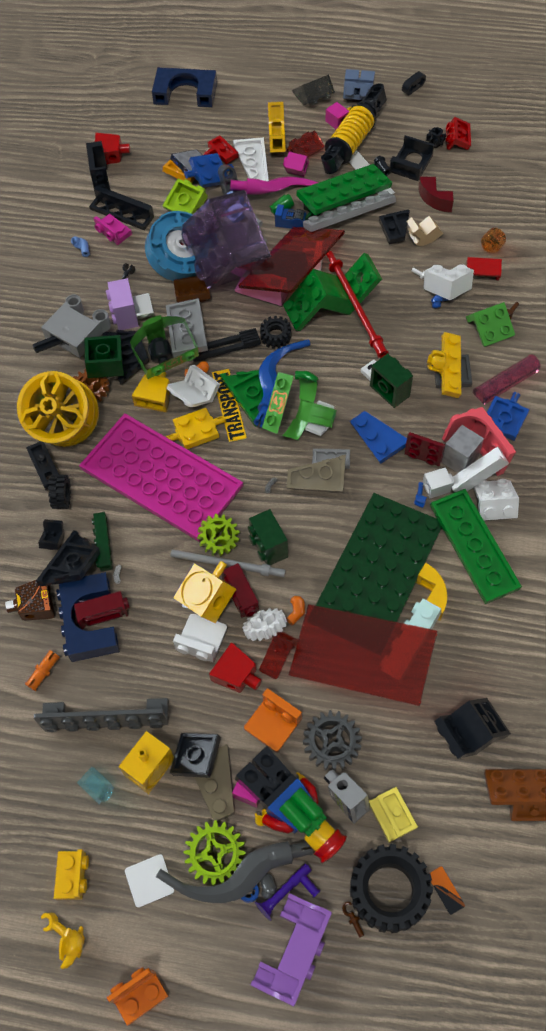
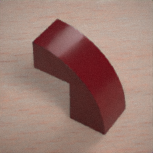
M420 177L418 190L422 200L436 210L452 213L453 191H437L436 177Z

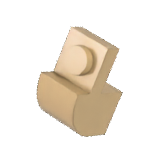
M430 216L419 224L412 217L406 221L410 226L408 233L418 246L430 244L443 235L437 223Z

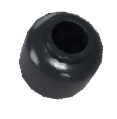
M162 337L151 340L148 351L152 362L161 364L172 358V349L168 340Z

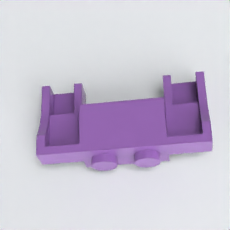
M289 893L280 917L296 924L278 969L260 961L251 986L294 1007L305 980H311L316 967L312 965L315 955L319 957L325 945L321 940L332 912Z

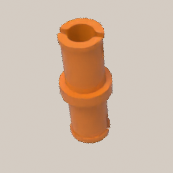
M49 650L42 662L35 666L36 670L25 685L36 691L43 679L50 675L49 671L60 656Z

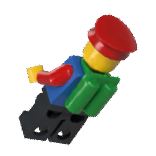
M266 746L253 758L252 763L249 762L235 777V780L264 807L262 809V816L255 813V823L258 826H267L272 830L287 834L291 832L295 834L297 831L305 833L304 839L313 848V854L320 858L321 863L327 862L341 849L347 836L343 835L339 829L335 830L326 821L327 817L318 805L319 800L316 787L299 772L295 773L299 776V779L291 774L270 748Z

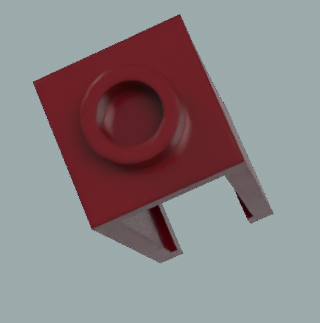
M239 563L224 569L221 577L223 581L236 588L231 598L240 613V617L253 616L259 610V602Z
M121 591L74 604L77 621L81 629H84L86 626L123 617L124 614L127 617V609L130 608L127 597L123 598Z

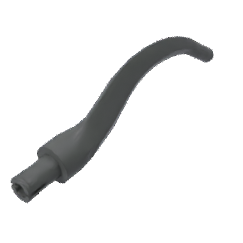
M288 841L264 846L249 853L241 861L234 874L226 882L216 886L197 887L187 885L162 869L158 871L156 878L194 900L208 903H227L238 900L252 891L271 869L292 864L294 858L313 855V849L301 850L302 848L310 847L306 841L292 845Z

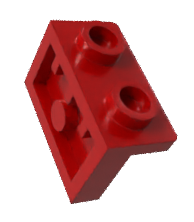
M454 117L445 128L447 149L450 150L455 144L468 150L471 147L470 123Z

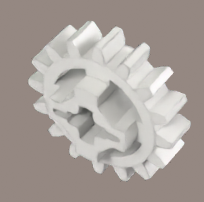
M269 608L267 611H258V614H253L254 617L247 618L248 621L243 623L244 626L242 628L247 639L252 641L258 639L261 641L265 638V640L272 638V635L277 636V632L283 631L282 628L287 626V620L282 610L278 611L276 608L271 611V608Z

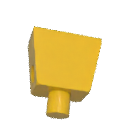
M166 372L147 379L146 375L143 376L132 394L134 406L167 413L170 391L167 389V385L170 382L168 378H165Z

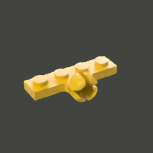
M444 332L441 336L442 351L432 350L428 356L427 364L429 365H427V368L430 371L441 374L442 395L459 398L461 396V336Z

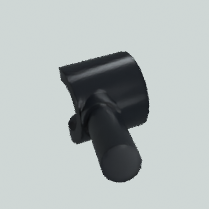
M123 264L124 273L122 279H126L129 274H133L135 266L131 265L129 268V264Z

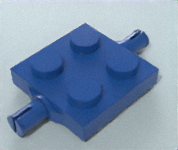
M218 153L190 157L189 163L192 170L184 172L185 178L195 177L203 188L221 185L218 168L223 163Z
M513 392L510 400L495 396L487 411L497 427L503 432V435L515 441L530 410L517 403L520 394L517 392Z

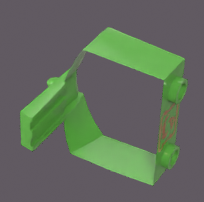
M159 315L149 318L142 323L143 326L134 334L130 341L132 350L147 379L158 376L173 367L199 356L198 346L185 319L182 317H161ZM183 323L195 348L146 370L134 350L135 346L145 337H147L148 344L155 338L162 337L166 339L165 327Z
M278 372L262 426L263 429L278 433L293 381V375ZM299 377V399L301 400L296 418L293 419L287 431L281 435L295 440L300 438L308 422L332 428L337 412L335 409L315 404L317 383Z

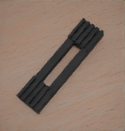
M256 328L241 331L234 336L207 342L208 351L199 352V356L195 357L193 361L196 362L260 345L261 340ZM241 341V343H237V344H233V345H229V346H226V347H222V348H218V349H214V350L209 351V349H211V348H215V347H219V346H222V345H226V344H230V343H234V342Z

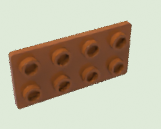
M546 769L485 770L484 775L490 803L492 805H511V821H546Z

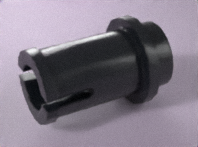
M377 156L374 159V165L388 176L392 169L385 162L386 159L384 157Z

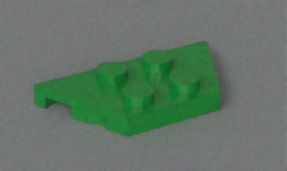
M259 370L236 372L237 375L220 374V379L256 427L254 420L259 413L258 406L263 397Z

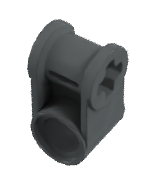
M223 164L218 168L224 196L231 191L230 181L238 180L235 169L227 164ZM229 169L230 173L225 177L224 173ZM233 190L235 193H241V191Z

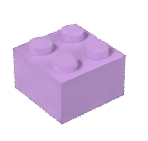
M128 278L107 282L109 290H106L107 299L111 300L108 304L113 324H117L118 330L139 327Z

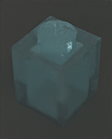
M93 766L77 782L98 804L102 801H107L114 789L112 784Z

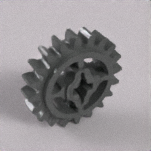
M329 710L328 717H325L324 713L320 712V720L314 716V725L307 723V728L310 731L303 732V735L307 737L303 740V745H308L304 752L311 753L309 756L310 761L317 759L316 767L324 763V770H327L329 765L332 766L334 771L336 770V765H339L343 770L345 767L344 762L352 765L351 757H358V753L354 750H361V745L358 742L362 741V737L356 736L360 732V728H353L355 720L347 722L348 715L340 718V711L337 712L336 716H333L332 711ZM331 725L335 726V727L332 728V729H327V730H326V729H324V730L322 729L323 727H326V726H331ZM343 731L349 737V746L344 743L345 741L341 737ZM315 736H318L323 743L321 751L315 744ZM336 736V742L333 741L328 746L329 739L331 740ZM332 752H343L337 756H328Z

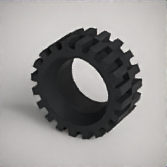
M383 844L379 845L375 850H368L366 855L358 860L350 882L352 905L354 910L356 909L359 913L360 919H364L372 929L375 927L379 929V932L385 933L389 931L391 934L402 930L404 932L413 925L415 926L425 915L431 903V895L433 894V886L430 885L432 880L431 874H427V866L424 861L421 863L418 860L419 856L415 852L413 855L407 852L409 848L402 846V849L396 848V844H390L389 847H384ZM381 868H396L403 872L411 883V901L401 911H383L372 902L369 896L368 881L372 874Z

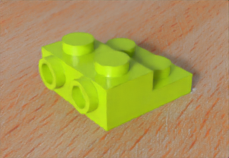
M178 178L162 206L170 212L184 211L194 215L197 209L200 210L208 195L203 187L199 185L196 187L186 179L183 181Z

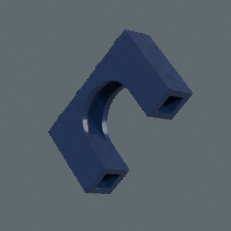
M157 67L152 88L153 104L168 105L170 95L175 88L189 85L197 88L198 107H213L217 87L216 70Z
M106 572L84 576L82 580L60 583L56 593L58 601H61L62 606L59 607V615L64 625H61V633L66 639V644H63L65 656H68L71 662L119 653L118 637L114 626L94 631L81 630L75 626L76 612L74 604L111 594Z

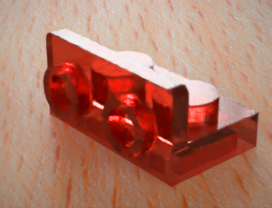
M314 130L311 133L309 131L304 133L298 140L296 138L291 140L287 152L305 155L308 158L322 150L325 146Z

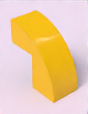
M425 563L418 574L416 583L432 591L427 601L441 608V614L438 618L441 621L447 604L446 585L440 574L432 566Z

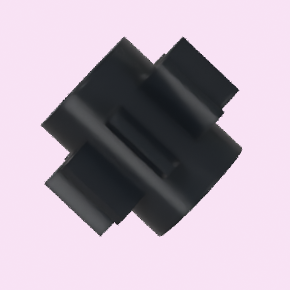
M439 127L429 129L426 135V141L434 144V148L443 145L446 139V134H443V129Z

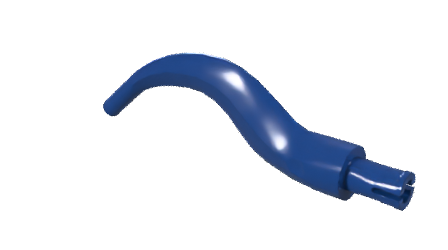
M309 339L281 347L268 355L259 368V380L263 390V397L258 406L259 413L254 420L256 426L260 422L259 427L262 428L277 377V363L286 353L310 346Z

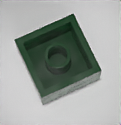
M120 335L84 338L85 366L88 378L124 376Z
M387 353L372 365L370 387L393 408H396L410 397L413 375L396 358Z
M271 509L250 517V526L247 527L250 533L248 537L252 546L256 545L258 548L257 554L260 561L273 565L288 558V540Z

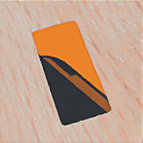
M441 866L430 872L431 883L448 913L452 915L464 908V902L443 867Z

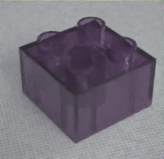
M245 190L208 199L182 225V240L186 247L192 249L196 259L194 264L196 275L200 280L205 281L207 289L239 280L271 257Z

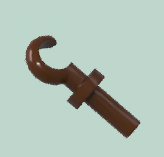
M345 902L342 906V911L344 915L350 917L349 924H353L359 938L364 936V933L358 923L360 918L359 916L356 917L354 912H347L346 906L352 905V903Z

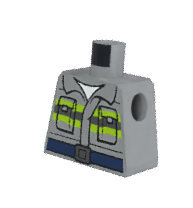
M331 770L324 776V780L329 784L328 789L331 798L353 824L370 810L368 795L345 772L338 776L334 770Z

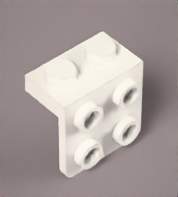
M190 365L184 381L168 384L167 389L173 396L181 399L186 406L196 407L213 402L220 383L196 365Z
M484 480L473 487L479 500L478 512L483 520L518 518L519 497L510 480Z
M190 614L182 634L175 635L173 640L175 649L182 654H190L200 660L214 662L227 631V626L218 621L213 623L197 614Z

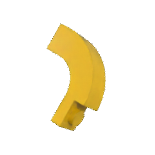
M268 102L270 153L286 152L283 102Z

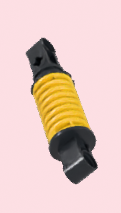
M383 84L373 85L363 100L350 108L349 113L331 138L326 141L325 153L321 156L326 174H333L338 171L341 164L348 163L368 132L375 126L377 113L387 101Z

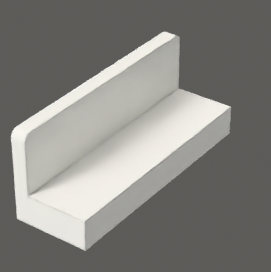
M499 447L494 448L453 476L454 485L451 487L454 492L463 489L469 491L508 465L509 462Z

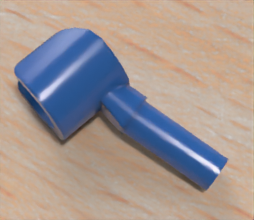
M420 482L414 504L423 508L427 497L422 496L423 483Z

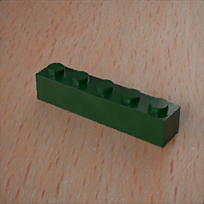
M105 512L94 513V518H92V524L95 527L93 535L96 536L94 545L100 551L96 565L101 572L113 570L107 516Z

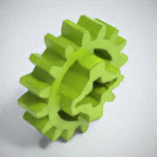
M217 514L214 515L213 519L208 516L207 522L203 520L201 522L202 527L198 528V532L201 534L197 536V539L202 540L200 547L205 545V552L211 550L213 556L216 552H218L219 556H222L224 551L226 554H229L230 548L234 550L236 547L235 543L239 541V538L236 536L240 531L235 530L237 524H231L232 518L226 520L224 514L221 518ZM222 530L221 535L214 539L216 534L220 533Z

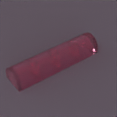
M533 354L528 355L474 388L473 394L485 405L493 400L495 396L503 394L537 373L541 367L538 358Z

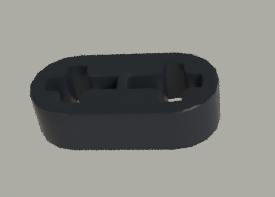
M420 71L416 72L403 83L402 92L407 95L414 93L423 86L426 81V75Z

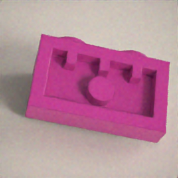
M108 214L102 220L97 216L94 217L95 229L117 245L132 235L131 229L111 214Z

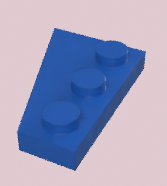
M366 411L350 420L351 425L380 464L406 447V437Z

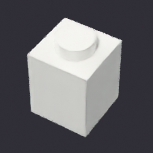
M446 467L424 474L423 485L429 499L451 492L454 479L451 473L448 474Z

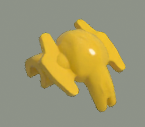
M44 913L41 915V919L48 918L49 925L43 928V931L54 930L62 937L59 943V959L63 963L60 968H68L74 963L76 957L80 958L85 940L83 927L80 926L77 932L75 929L66 928L58 922V917L55 913Z

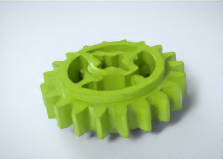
M217 820L214 821L213 827H210L208 822H205V829L202 830L201 827L197 826L198 834L190 833L193 841L185 842L190 847V850H185L183 853L190 856V858L184 862L185 864H192L188 871L189 873L197 871L195 879L198 880L203 876V884L205 885L209 879H211L212 886L216 885L217 879L224 883L225 877L230 878L232 871L235 872L236 866L241 863L242 860L239 857L246 855L245 851L239 850L245 843L237 842L241 834L232 835L235 828L232 826L226 830V822H223L221 827H218ZM214 835L224 836L231 843L226 845L219 844ZM206 838V848L197 854L200 843ZM212 843L218 851L221 850L217 854L218 863L213 856H209L212 853ZM233 852L230 863L226 868H223V859L228 853ZM204 861L211 862L215 872L203 869L199 863Z

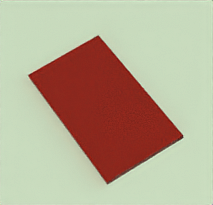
M293 227L238 285L239 288L293 293L345 234V230L321 228L310 232L304 227Z
M308 604L289 676L420 706L438 631Z

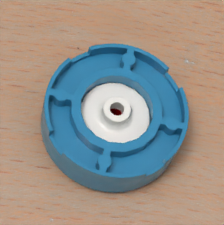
M171 211L162 214L152 224L145 241V253L149 264L159 275L171 281L201 276L209 266L215 252V241L209 227L199 222L197 216L184 211Z

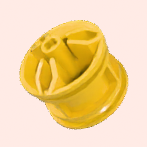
M47 371L32 377L21 389L17 400V414L24 430L33 438L56 446L68 447L83 442L91 435L98 422L99 407L94 393L84 383L62 372ZM68 388L72 389V391L69 393V395H68V396L66 397V399L64 400V397H65V395H66L67 389H68ZM54 418L50 431L46 430V428Z

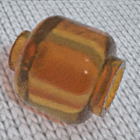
M498 228L489 229L481 238L483 249L489 253L498 252L506 243L504 232Z

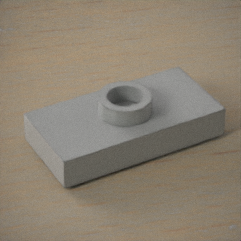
M313 449L312 464L346 454L345 469H350V449Z

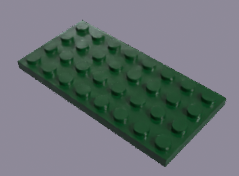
M373 493L308 619V623L382 656L417 582L418 574L426 563L442 529L438 519Z

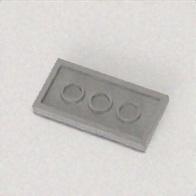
M199 298L166 305L167 316H177L185 319L198 346V353L208 351ZM183 323L169 326L173 357H177L195 348Z

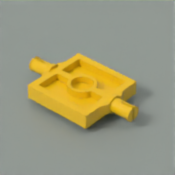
M203 408L172 419L176 433L167 435L166 438L172 441L179 440L185 449H190L219 438L216 426L226 423L224 415L213 419L207 408Z

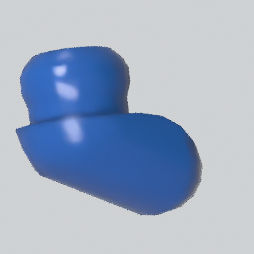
M435 295L431 299L432 308H440L441 301L450 300Z

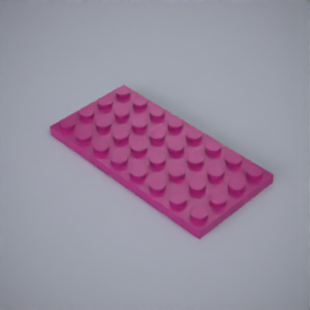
M125 413L79 465L80 469L198 542L201 541L197 539V536L201 534L198 532V528L202 527L201 522L203 520L207 522L208 516L213 519L215 514L219 517L243 487L242 481Z

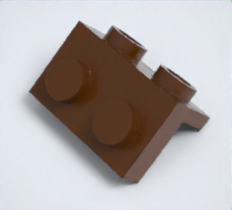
M206 275L173 280L177 303L199 298L200 302L211 299Z

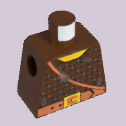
M36 580L16 587V599L5 602L7 612L18 611L19 616L24 621L55 618L50 585L40 587Z

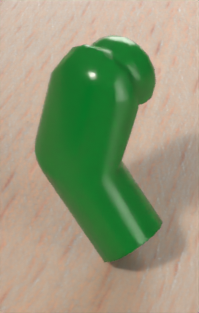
M295 371V376H297L295 380H299V377L316 383L319 381L318 377L309 371Z

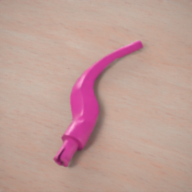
M279 177L269 181L247 178L246 181L231 180L230 190L246 191L248 195H260L277 192L292 185L310 186L319 182L299 177Z

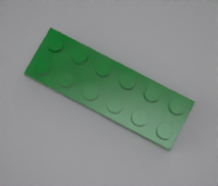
M374 164L299 189L296 196L314 215L391 188L392 181Z
M466 489L431 502V509L485 604L522 588Z

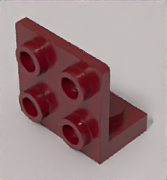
M409 432L405 455L412 459L425 461L429 465L440 466L445 444Z

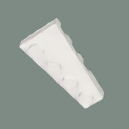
M264 137L233 140V146L238 151L239 159L248 178L269 181Z

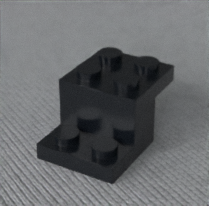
M488 698L469 700L452 714L440 716L434 721L439 734L445 738L451 753L457 759L477 755L493 742L505 739L511 734Z

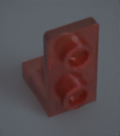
M283 631L276 633L277 636L273 637L259 668L260 672L273 679L279 677L290 651L296 648L299 642L298 639Z

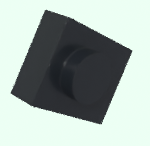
M45 519L43 521L44 531L38 542L39 548L58 550L64 538L63 522Z

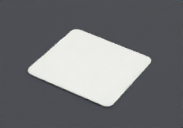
M161 854L125 869L134 903L138 908L174 892L172 887L156 878L160 869L168 873Z

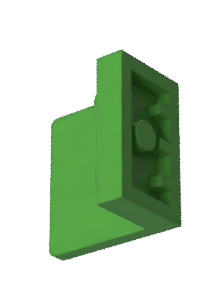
M505 302L466 316L468 323L474 321L484 347L515 335Z

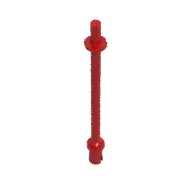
M328 251L326 253L330 261L328 269L330 272H335L370 337V346L374 348L377 357L381 359L387 353L389 354L383 344V338L375 333L341 269L343 262L339 259L336 260L332 251Z

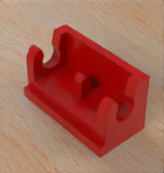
M467 258L466 266L474 270L473 275L496 277V280L501 278L502 259Z

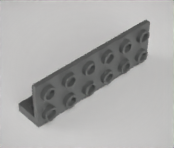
M168 698L147 699L146 709L65 712L64 702L43 703L42 713L34 714V720L45 732H57V729L75 732L79 728L97 731L99 728L108 727L110 730H119L120 727L140 729L141 726L162 728L163 725H168Z

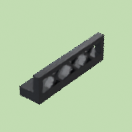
M98 185L95 187L96 198L90 204V210L105 216L111 214L117 220L144 231L153 220L154 213L151 205ZM99 202L105 204V206L97 207ZM114 208L119 209V211L117 212H110L109 210ZM124 214H132L131 217H123ZM145 219L143 224L137 222L136 220Z

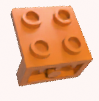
M267 688L262 694L263 702L245 724L244 730L278 753L301 722L302 712Z
M142 967L131 975L132 980L125 984L121 982L110 990L111 995L107 997L110 1003H114L117 1006L127 1026L169 997L157 974L150 968L144 969Z

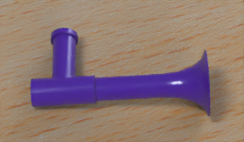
M303 864L271 898L263 903L255 902V905L269 921H272L271 912L273 908L300 882L311 893L313 898L321 890L307 877L312 870L307 864Z

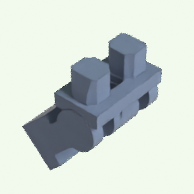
M346 69L343 99L363 100L364 96L374 85L375 71L362 70L361 77L359 78V70Z

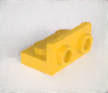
M78 849L77 851H58L54 888L55 900H82L83 893H86L87 879H84L85 870L89 867V856L86 855L83 849Z

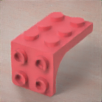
M483 407L473 408L463 414H456L451 417L442 437L444 442H447L459 427L464 425L484 438L480 452L482 456L499 447L507 461L511 462L516 453L514 447L509 443L503 432L497 427ZM508 465L497 471L495 474L497 476L504 474Z

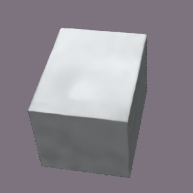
M461 425L445 444L441 463L457 473L461 472L479 458L484 438Z

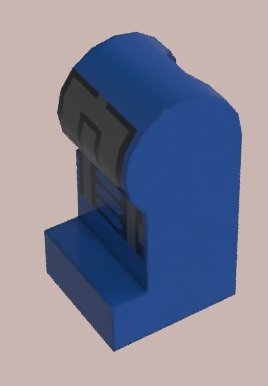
M278 204L275 213V227L302 229L307 213L301 209H285L284 205Z

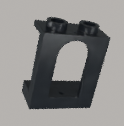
M405 135L403 146L396 157L392 156L390 160L391 173L419 182L420 177L433 157L434 144ZM411 153H417L422 157L419 164L405 159Z
M102 141L86 143L89 170L94 189L98 185L111 190Z

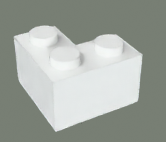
M433 265L425 270L424 289L452 300L472 289L474 270L466 265H458L451 270L445 269L441 265Z

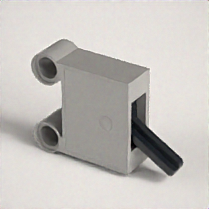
M76 294L69 295L65 303L41 327L46 339L32 345L34 351L39 353L58 345L81 358L85 353L84 338L100 337L111 328L107 311L104 309L94 311L92 320L83 315L84 308L80 296Z

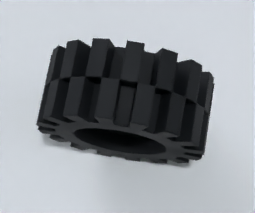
M270 316L268 320H263L264 323H261L260 337L262 343L266 344V347L269 348L271 345L272 349H275V346L279 349L281 345L284 347L286 343H290L291 324L286 318L283 320L282 316L279 319L277 316H274V319H272ZM272 330L282 331L279 335H272L269 332Z
M51 475L48 483L50 506L52 509H68L71 503L69 476Z

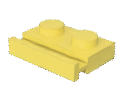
M397 787L369 800V806L388 843L418 828Z

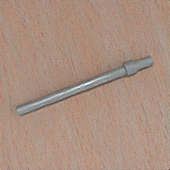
M173 549L170 555L174 558L218 565L220 561H223L227 564L226 567L239 563L242 570L261 573L262 576L268 577L269 575L285 577L286 570L273 568L268 564L257 565Z

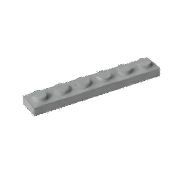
M383 191L377 196H368L365 200L354 201L351 205L338 207L337 210L323 212V215L311 216L308 220L303 221V226L305 229L313 232L396 202V197L388 191Z

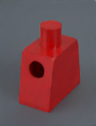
M95 134V142L102 141L107 164L120 163L122 154L130 153V144H122L119 135Z
M232 642L209 673L212 682L238 693H241L246 685L257 690L262 682L260 678L254 675L257 670L254 661Z

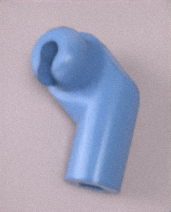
M77 236L72 237L71 244L81 250L83 257H88L90 255L88 242Z

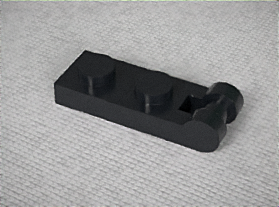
M40 441L26 447L45 490H48L50 479L47 480L46 477L52 474L59 475L44 442Z

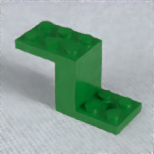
M363 253L345 274L359 303L382 280L369 254ZM316 269L309 273L283 304L296 331H301L320 308L350 315L355 310L339 278L336 275Z

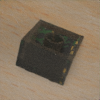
M329 74L292 90L303 106L309 104V107L317 104V100L321 98L322 101L330 99V95L335 93Z

